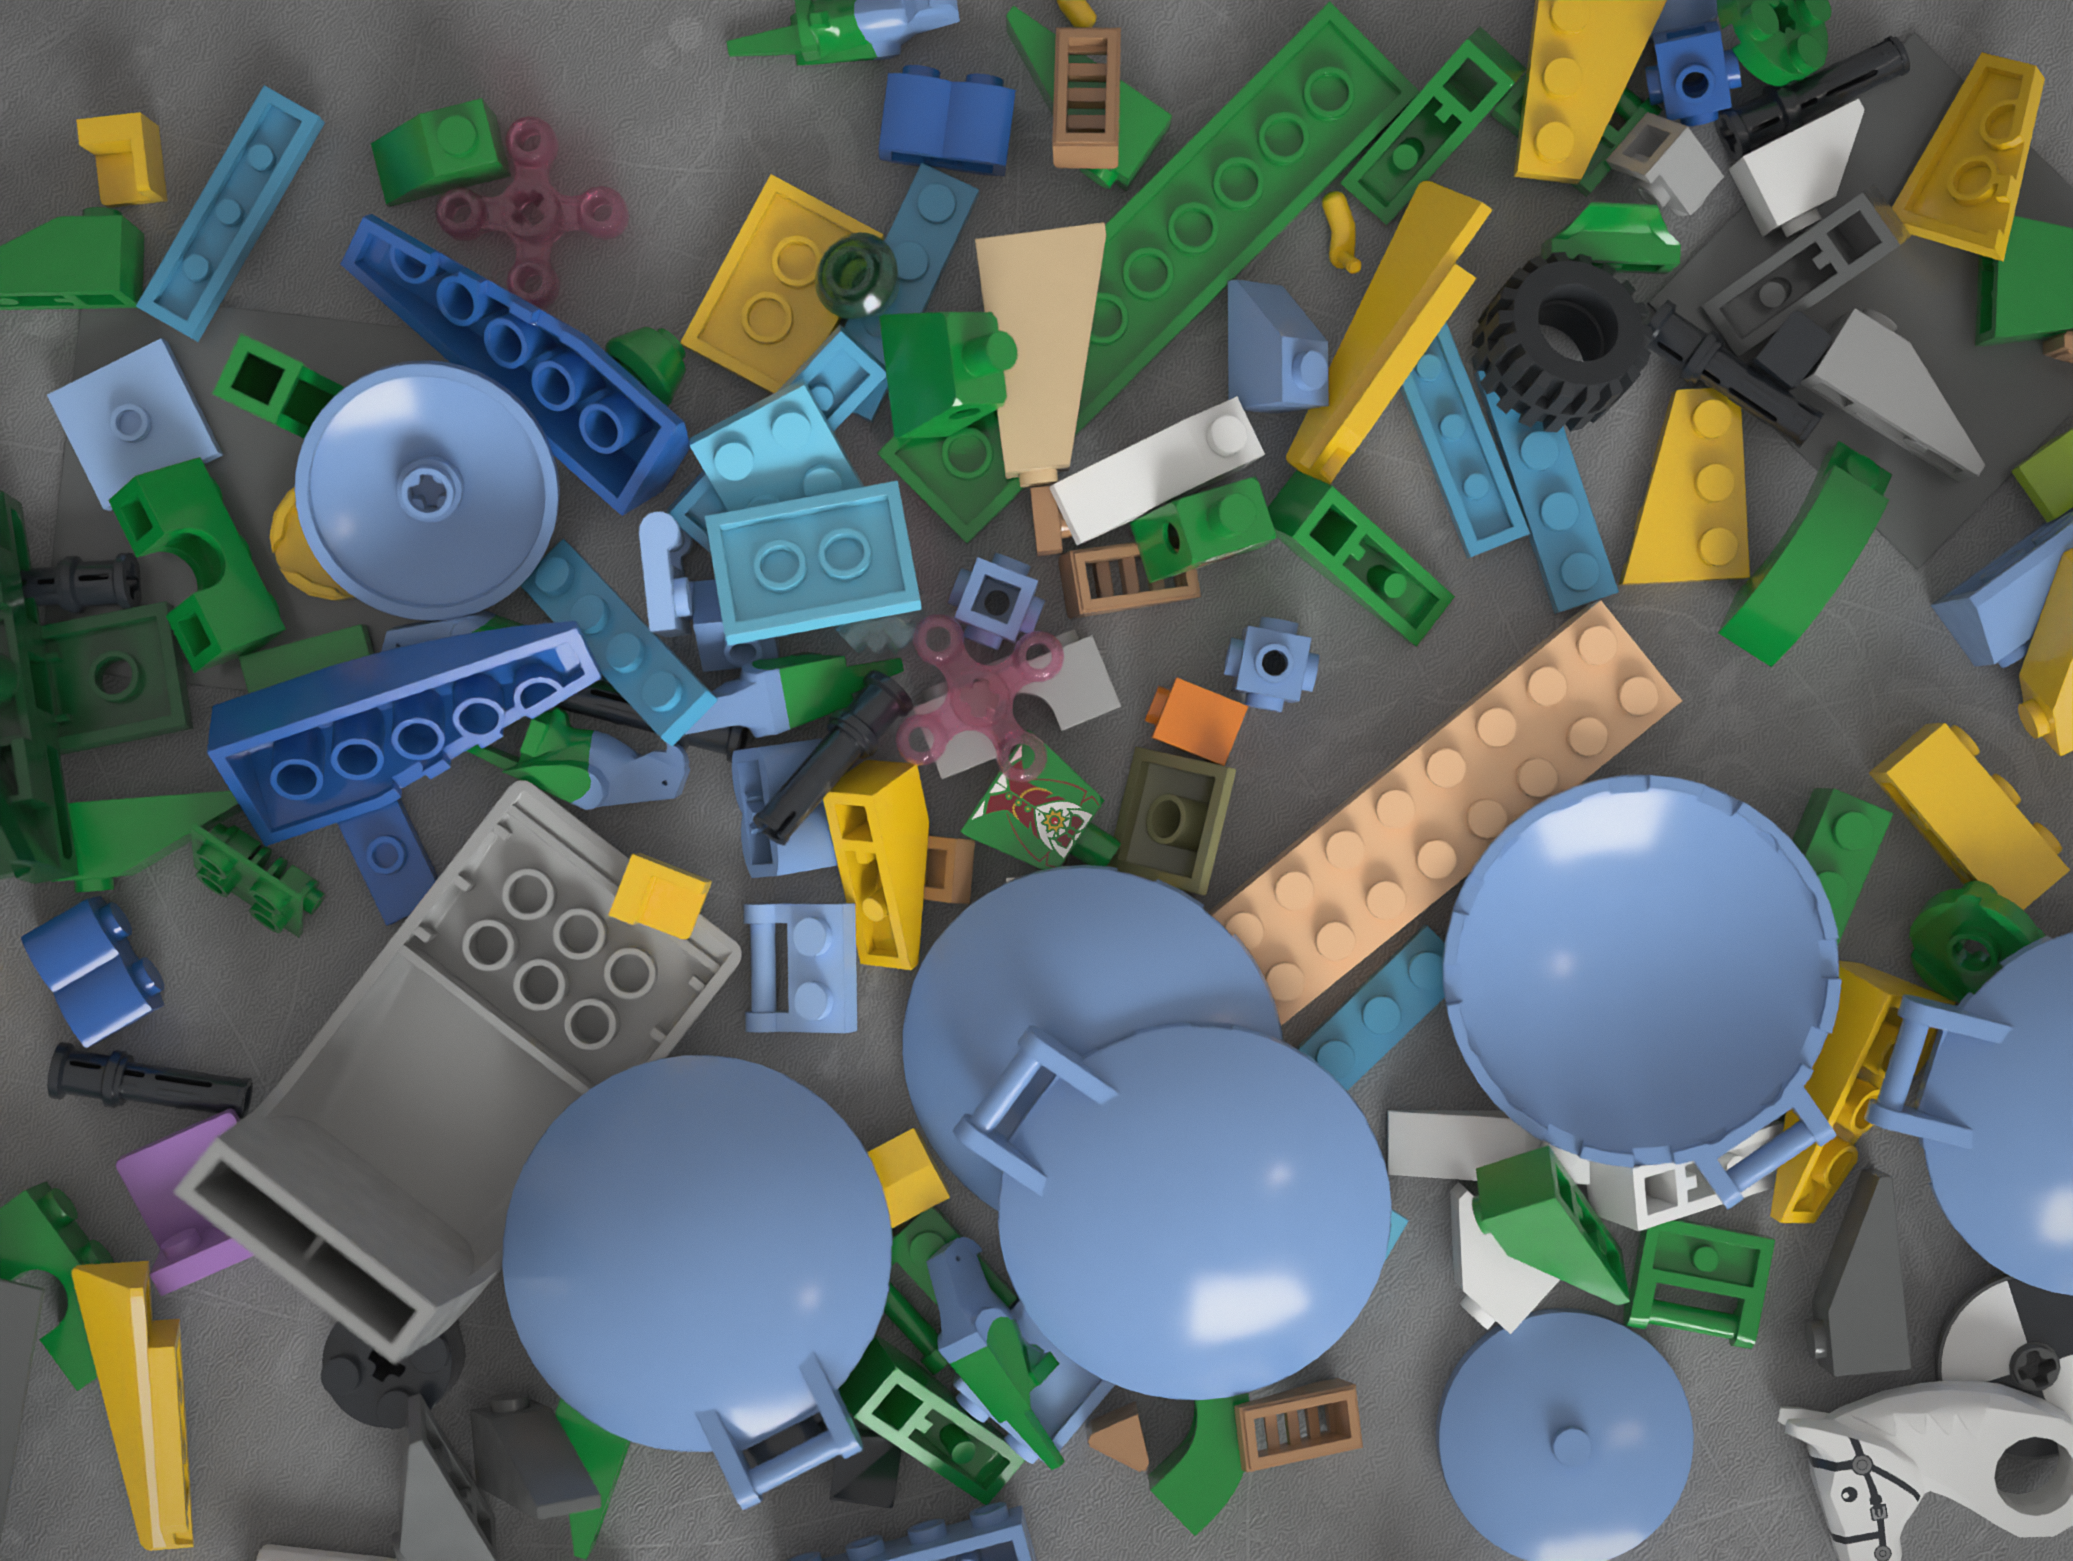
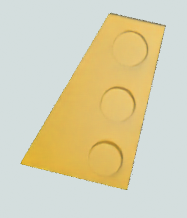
M1535 0L1513 177L1568 184H1578L1581 181L1667 0Z
M1981 52L1892 206L1893 211L1911 235L2004 262L2045 81L2044 76L2036 65Z
M1714 388L1676 390L1670 396L1651 465L1653 469L1643 505L1639 508L1634 526V538L1618 585L1750 578L1742 408Z

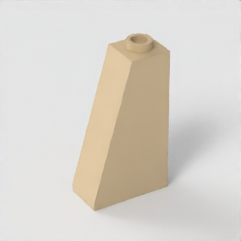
M1105 222L975 239L984 312H992L996 316L999 331H1005L1010 334L1018 350L1015 365L1011 369L1004 371L1007 399L1004 406L997 409L1005 477L1006 479L1019 477L1020 487H1037L1057 483V472L1069 471L1106 241Z

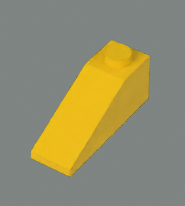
M2073 548L2062 554L2019 674L2023 703L2018 705V714L2021 722L2033 738L2042 737L2060 757L2073 751Z
M865 760L841 777L823 798L846 903H855L856 947L860 964L912 970L919 963L929 834V818L918 766L916 763Z

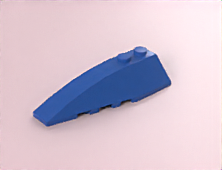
M369 214L362 218L340 263L341 266L450 363L481 372L496 380L516 395L541 425L553 455L621 516L665 490L691 448L685 423L584 333L379 217Z
M577 621L514 626L445 637L394 648L332 665L213 705L207 753L264 846H268L389 805L402 797V789L419 778L426 775L431 780L451 768V759L477 744L482 749L503 737V729L524 716L535 718L601 679V669Z

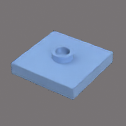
M162 338L47 394L104 510H113L108 500L136 475L201 457L205 465L224 455L168 341Z

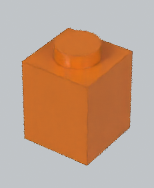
M1176 677L1170 690L1158 686L1144 721L1155 725L1150 738L1213 764L1225 766L1248 706Z

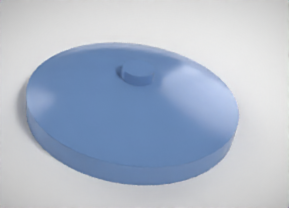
M421 360L395 363L369 372L347 385L323 408L311 425L298 457L295 474V499L299 522L305 539L323 569L336 583L361 602L377 610L407 619L434 621L460 618L480 612L495 605L520 587L539 564L549 545L559 511L560 486L556 460L544 431L532 412L516 395L496 380L468 367L449 362Z
M1552 1308L1533 1311L1511 1334L1501 1325H1498L1483 1335L1467 1350L1451 1373L1443 1390L1436 1420L1437 1456L1445 1483L1457 1506L1474 1528L1491 1543L1507 1553L1527 1561H1606L1636 1547L1648 1538L1673 1510L1687 1482L1693 1456L1694 1433L1689 1404L1682 1385L1664 1357L1647 1340L1631 1328L1624 1326L1623 1323L1602 1314L1574 1308Z

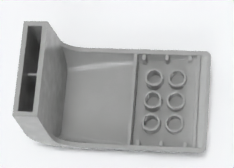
M523 780L514 782L505 791L281 1081L252 1113L214 1139L174 1193L391 1362L396 1363L433 1341L451 1327L503 1268V1236L506 1215L514 1187L536 1143L553 1121L584 1093L611 1076L640 1064L667 1058L739 965L742 959L741 948L736 941L701 914H699L692 935L685 940L641 923L631 925L608 916L630 859L532 783Z

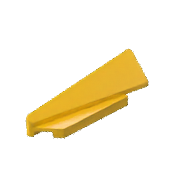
M1423 181L1418 185L1328 368L1329 406L1308 409L1286 454V461L1289 465L1327 484L1332 483L1476 280V277L1458 266L1455 262L1493 209L1481 201L1431 181Z
M149 1261L78 1265L73 1268L71 1274L140 1544L148 1551L194 1547L180 1319L153 1320Z

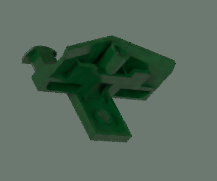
M0 490V880L15 877L22 881L38 884L79 875L60 755L194 728L181 647L166 618V615L174 609V606L167 601L41 626L35 598H24L22 586H25L27 581H21L20 570L30 571L32 569L22 503ZM127 661L132 669V679L129 686L120 693L108 694L103 686L105 670L115 662Z

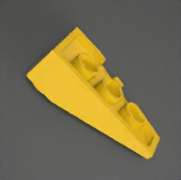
M1839 960V978L1842 979L1834 1027L1832 1033L1828 1032L1822 1050L1811 1068L1814 1071L1803 1086L1837 1136L1821 1147L1815 1142L1777 1168L1770 1217L1779 1223H1815L1857 1163L1858 1151L1854 1145L1862 1133L1868 1131L1873 1126L1864 1117L1870 1099L1878 1098L1903 1020L1897 1014L1903 995H1913L1950 1005H1955L1956 1002L1863 963ZM1929 1027L1914 1076L1918 1075L1930 1057L1938 1032L1937 1028ZM1792 1109L1786 1112L1783 1132L1800 1121Z

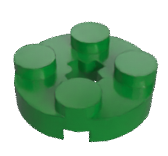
M1717 0V14L1722 29L1732 23L1734 32L1740 40V43L1731 49L1743 66L1758 79L1773 86H1785L1793 80H1797V83L1824 65L1828 52V33L1825 22L1830 19L1832 14L1829 0Z
M1969 881L1961 889H1949L1934 895L1921 907L1910 927L1909 938L1912 937L1911 941L1914 947L1910 957L1914 969L1929 987L1943 997L1960 1003L1968 992L1974 995L1991 977L2003 968L2000 962L2046 935L2040 928L2036 927L2033 920L2024 910L2009 899L1999 895L1991 885L1981 881ZM1967 939L1984 945L1990 955L1987 956L1980 950L1972 954L1966 951L1964 945Z

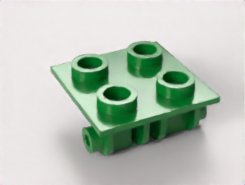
M193 823L190 827L194 867L199 870L196 873L197 878L214 893L225 898L230 893H233L252 907L249 909L250 914L269 930L281 933L285 928L299 938L303 934V910L312 915L326 897V894L318 889L319 881L293 864L282 878L278 880L285 870L288 860L280 857L268 871H265L263 867L269 860L272 849L264 846L254 856L261 847V843L238 826L232 825L228 828L222 823H218L209 833L196 823Z

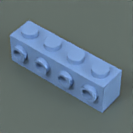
M997 1502L972 1510L969 1513L970 1519L946 1526L944 1519H932L910 1527L907 1530L908 1536L884 1542L881 1535H873L847 1544L845 1546L846 1553L822 1559L820 1552H808L786 1561L1037 1560L1023 1507L1018 1506L1007 1509L1006 1503Z

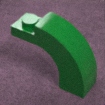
M241 333L212 394L305 439L319 413L345 387L309 369L304 363Z
M1838 441L1825 455L1803 505L1784 536L1763 564L1736 592L1718 634L1772 668L1815 620L1861 554L1889 502L1884 493L1892 474L1878 466L1869 457L1859 454L1841 441Z
M1248 1393L1226 1398L1194 1400L1192 1421L1184 1439L1148 1475L1150 1491L1194 1536L1206 1527L1225 1507L1243 1476L1244 1471L1241 1470L1234 1406L1249 1402Z

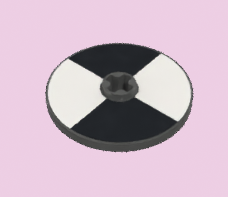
M2006 1273L1980 1284L1960 1300L1944 1323L1935 1353L1936 1382L1981 1381L1999 1383L2040 1397L2062 1409L2073 1420V1295L2055 1293L2034 1287ZM2031 1351L2036 1352L2042 1359H2047V1361L2038 1365L2039 1375L2035 1378H2030L2023 1370H2018V1368L2027 1365L2026 1354ZM2031 1437L2017 1441L2008 1447L2002 1455L2019 1459L2039 1460L2059 1456L2057 1442L2052 1439Z

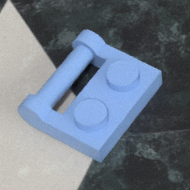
M656 511L643 518L639 527L649 630L664 637L691 635L690 620H693V585L695 581L689 582L688 577H685L683 558L690 553L693 547V538L679 527L674 517L665 512Z
M855 903L743 904L744 924H750L751 1011L745 1012V1031L757 1033L856 1032ZM775 923H787L789 1011L777 1010Z

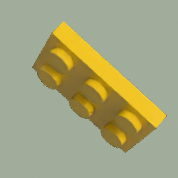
M770 174L680 343L688 350L770 394L776 393L838 327L885 239L884 235Z

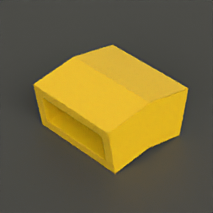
M912 1128L867 1152L884 1189L892 1228L950 1198L949 1187L918 1129Z

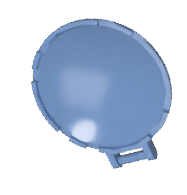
M1622 775L1576 785L1548 797L1520 815L1489 844L1474 864L1461 887L1451 913L1443 955V989L1452 1031L1465 1062L1479 1085L1510 1119L1541 1141L1544 1140L1557 1148L1578 1155L1581 1159L1605 1165L1634 1168V1165H1660L1667 1163L1678 1165L1693 1161L1727 1210L1744 1199L1741 1192L1815 1142L1821 1147L1837 1136L1803 1086L1814 1071L1811 1068L1822 1050L1828 1032L1832 1033L1839 1007L1842 979L1839 978V953L1836 940L1839 938L1838 929L1829 900L1811 865L1792 840L1771 820L1750 805L1725 792L1701 783L1659 775ZM1790 1109L1793 1110L1800 1121L1725 1171L1717 1160L1719 1157Z
M1062 866L1036 871L1012 879L990 890L970 904L947 926L923 960L911 988L903 1025L902 1055L911 1103L925 1135L946 1167L966 1188L998 1211L1002 1170L961 1143L953 1134V1129L965 1113L971 1115L974 1113L1021 1049L1017 1042L1029 1025L1040 1028L1081 1057L1097 1047L1101 1050L1114 1042L1136 1035L1137 1030L1162 1024L1190 1022L1191 1026H1217L1230 1029L1231 1025L1240 1026L1283 1041L1276 1004L1268 983L1253 956L1236 934L1231 935L1220 922L1203 909L1204 904L1182 890L1159 879L1154 882L1133 874L1118 872V868L1108 866ZM1041 1065L998 1123L995 1130L1008 1138L1055 1073Z
M2073 932L2053 939L2045 936L2021 948L2000 962L2003 968L1991 977L1974 995L1968 992L1958 1006L1913 995H1903L1897 1013L1903 1020L1878 1098L1870 1099L1864 1117L1866 1121L1878 1127L1918 1137L1919 1146L1924 1149L1926 1166L1931 1182L1928 1184L1938 1206L1951 1226L1957 1230L1971 1248L1990 1264L2013 1278L2034 1287L2067 1295H2073ZM1929 1027L1937 1028L1938 1032L1914 1106H1905L1906 1097Z
M1190 1022L1162 1024L1137 1030L1136 1035L1114 1042L1101 1050L1097 1047L1081 1057L1040 1028L1029 1025L1017 1042L1021 1049L972 1115L967 1113L963 1115L954 1127L953 1134L969 1149L1002 1170L998 1204L1001 1249L1015 1292L1028 1315L1042 1333L1062 1353L1082 1368L1103 1380L1149 1396L1179 1400L1226 1398L1272 1385L1298 1372L1320 1357L1337 1342L1355 1321L1378 1281L1387 1253L1392 1210L1389 1179L1376 1137L1363 1111L1339 1081L1315 1060L1293 1046L1267 1034L1240 1026L1231 1025L1230 1029L1217 1026H1191ZM1040 1066H1045L1055 1073L1009 1137H1005L995 1130L996 1126Z
M684 1055L658 1059L634 1066L604 1080L570 1104L549 1126L525 1162L512 1193L503 1236L502 1267L505 1293L511 1317L524 1348L546 1382L568 1405L586 1419L606 1431L631 1442L657 1449L680 1452L713 1451L735 1499L743 1510L762 1502L763 1493L839 1454L846 1459L864 1450L859 1433L837 1389L846 1381L851 1371L861 1359L868 1344L873 1339L882 1318L890 1289L889 1279L893 1235L890 1212L878 1173L860 1139L847 1122L825 1100L787 1075L757 1063L715 1055ZM818 1412L821 1413L828 1427L827 1431L752 1469L750 1468L743 1450Z

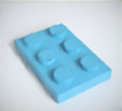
M804 378L689 438V446L728 512L864 487Z
M898 480L705 516L724 634L728 646L922 610Z

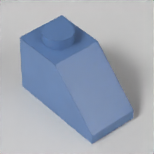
M1236 279L1228 281V400L1238 397L1244 411L1277 414L1329 406L1328 341L1283 286Z

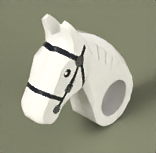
M1937 1381L1884 1390L1844 1405L1831 1413L1802 1407H1780L1778 1422L1786 1426L1784 1433L1807 1443L1811 1479L1838 1561H1901L1900 1536L1907 1520L1916 1510L1924 1494L1929 1491L1951 1498L2018 1537H2054L2073 1526V1420L2062 1409L2040 1397L1999 1383ZM2031 1437L2047 1438L2057 1442L2059 1451L2057 1469L2048 1483L2036 1491L2024 1494L2007 1493L1996 1488L1994 1479L1996 1465L2008 1447L2019 1440Z

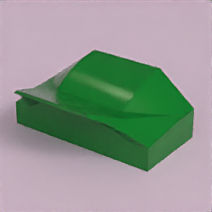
M1591 202L1575 220L1541 244V257L1546 261L1552 252H1566L1569 260L1573 261L1580 253L1592 257V265L1601 268L1606 263L1619 273L1668 274L1680 264L1681 244L1669 233L1657 205Z

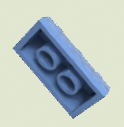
M2073 507L2058 518L2048 523H2043L1931 604L1933 610L1974 666L1998 663L2001 668H2005L2027 654L2031 643L2030 638L2034 635L2062 554L2073 548Z

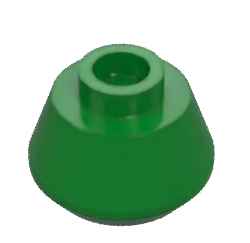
M641 327L611 338L605 344L604 351L667 407L672 403L686 373L683 361L686 357V352L682 344L672 333L663 328H659L656 331L650 327Z

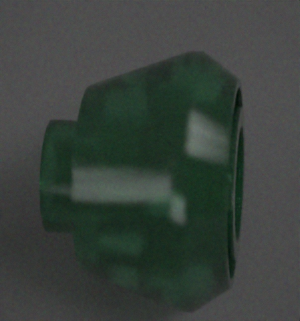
M859 232L841 237L824 252L816 269L815 288L820 302L828 311L841 318L859 319L880 315L893 304L899 292L900 280L896 257L884 240L870 233Z

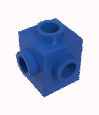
M1717 20L1652 34L1657 65L1645 67L1650 103L1651 105L1663 103L1666 119H1680V124L1697 126L1719 119V110L1732 108L1729 89L1742 87L1738 57L1732 49L1723 50L1721 31ZM1692 72L1702 73L1701 77L1696 81H1684V78Z

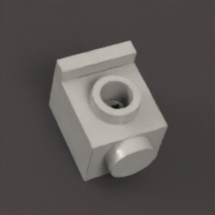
M1649 112L1644 115L1606 159V162L1612 169L1636 179L1632 184V188L1645 203L1657 205L1660 210L1664 206H1668L1676 216L1691 215L1699 209L1706 197L1724 177L1688 126Z

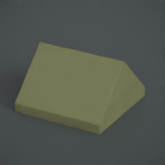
M1135 746L1114 833V838L1122 843L1107 866L1118 868V872L1133 874L1154 882L1159 879L1178 889L1206 896L1237 769Z

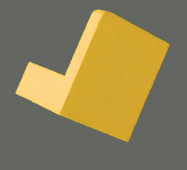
M141 112L76 119L79 145L95 155L100 201L108 208L168 201L160 131L156 123Z
M642 853L632 854L608 916L631 925L641 923L677 938L688 939L692 935L712 880Z

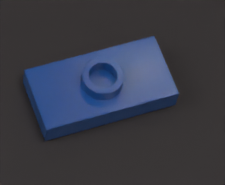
M401 798L383 808L337 823L386 926L407 918L439 878Z

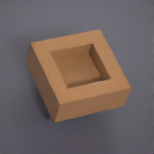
M1050 486L1030 488L1037 557L1062 554V539L1073 538L1049 489Z
M928 835L924 900L970 904L975 840Z

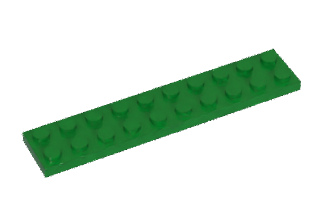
M1330 1L1105 225L1106 241L1075 438L1228 286V281L1234 280L1420 93ZM997 410L950 436L895 439L893 436L877 452V455L967 545L1026 488L1020 487L1019 477L1009 479L1005 477Z

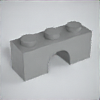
M1074 629L1040 643L1044 654L1042 656L1020 664L1015 653L981 667L985 679L961 688L956 677L923 690L922 695L926 703L913 707L941 778H949L1002 756L994 735L993 721L999 707L1006 700L1014 696L1032 695L1047 703L1053 711L1061 732L1119 709L1121 707L1093 636L1091 635L1079 640Z

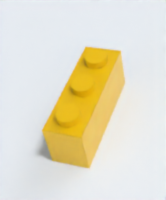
M1946 723L1925 724L1872 769L1869 774L1963 885L1969 881L1988 883L1999 895L2009 899L2024 910L2070 871L2058 856L2063 850L2061 844L2046 827L2038 822L2032 825L2016 807L2021 802L2018 793L2000 775L1994 773L1990 776L1976 760L1975 757L1980 751L1965 731L1956 725H1952L1949 728Z

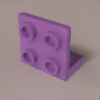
M233 1109L222 1111L124 1154L116 1162L117 1171L160 1249L149 1273L160 1296L254 1256L174 1193L214 1139L240 1121L236 1111Z

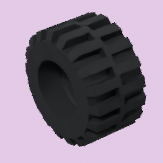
M1552 252L1546 261L1541 256H1537L1529 260L1522 269L1518 268L1510 276L1483 311L1477 321L1480 325L1473 332L1472 346L1478 348V351L1472 357L1473 365L1476 371L1485 372L1486 376L1480 384L1486 394L1495 392L1501 400L1496 406L1505 414L1513 409L1520 414L1519 423L1531 428L1536 421L1542 422L1546 432L1557 433L1564 425L1567 426L1570 432L1579 430L1589 421L1595 423L1603 417L1640 377V371L1647 365L1651 354L1646 347L1653 340L1652 327L1642 324V321L1649 314L1644 302L1635 303L1631 297L1636 290L1630 282L1626 280L1621 284L1613 277L1616 272L1614 268L1606 263L1601 268L1593 266L1592 257L1580 253L1573 261L1569 260L1566 252ZM1539 325L1554 327L1569 336L1577 345L1583 361L1567 358L1553 349L1544 338Z

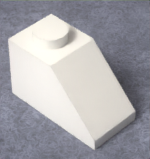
M1859 99L1743 156L1729 169L1762 237L1782 228L1786 238L1822 220L1818 209L1836 197L1864 113V108Z
M1458 1182L1450 1190L1454 1281L1467 1294L1459 1304L1487 1330L1496 1321L1511 1334L1560 1279L1509 1257L1491 1233L1483 1234L1477 1225L1472 1209V1198L1475 1196Z

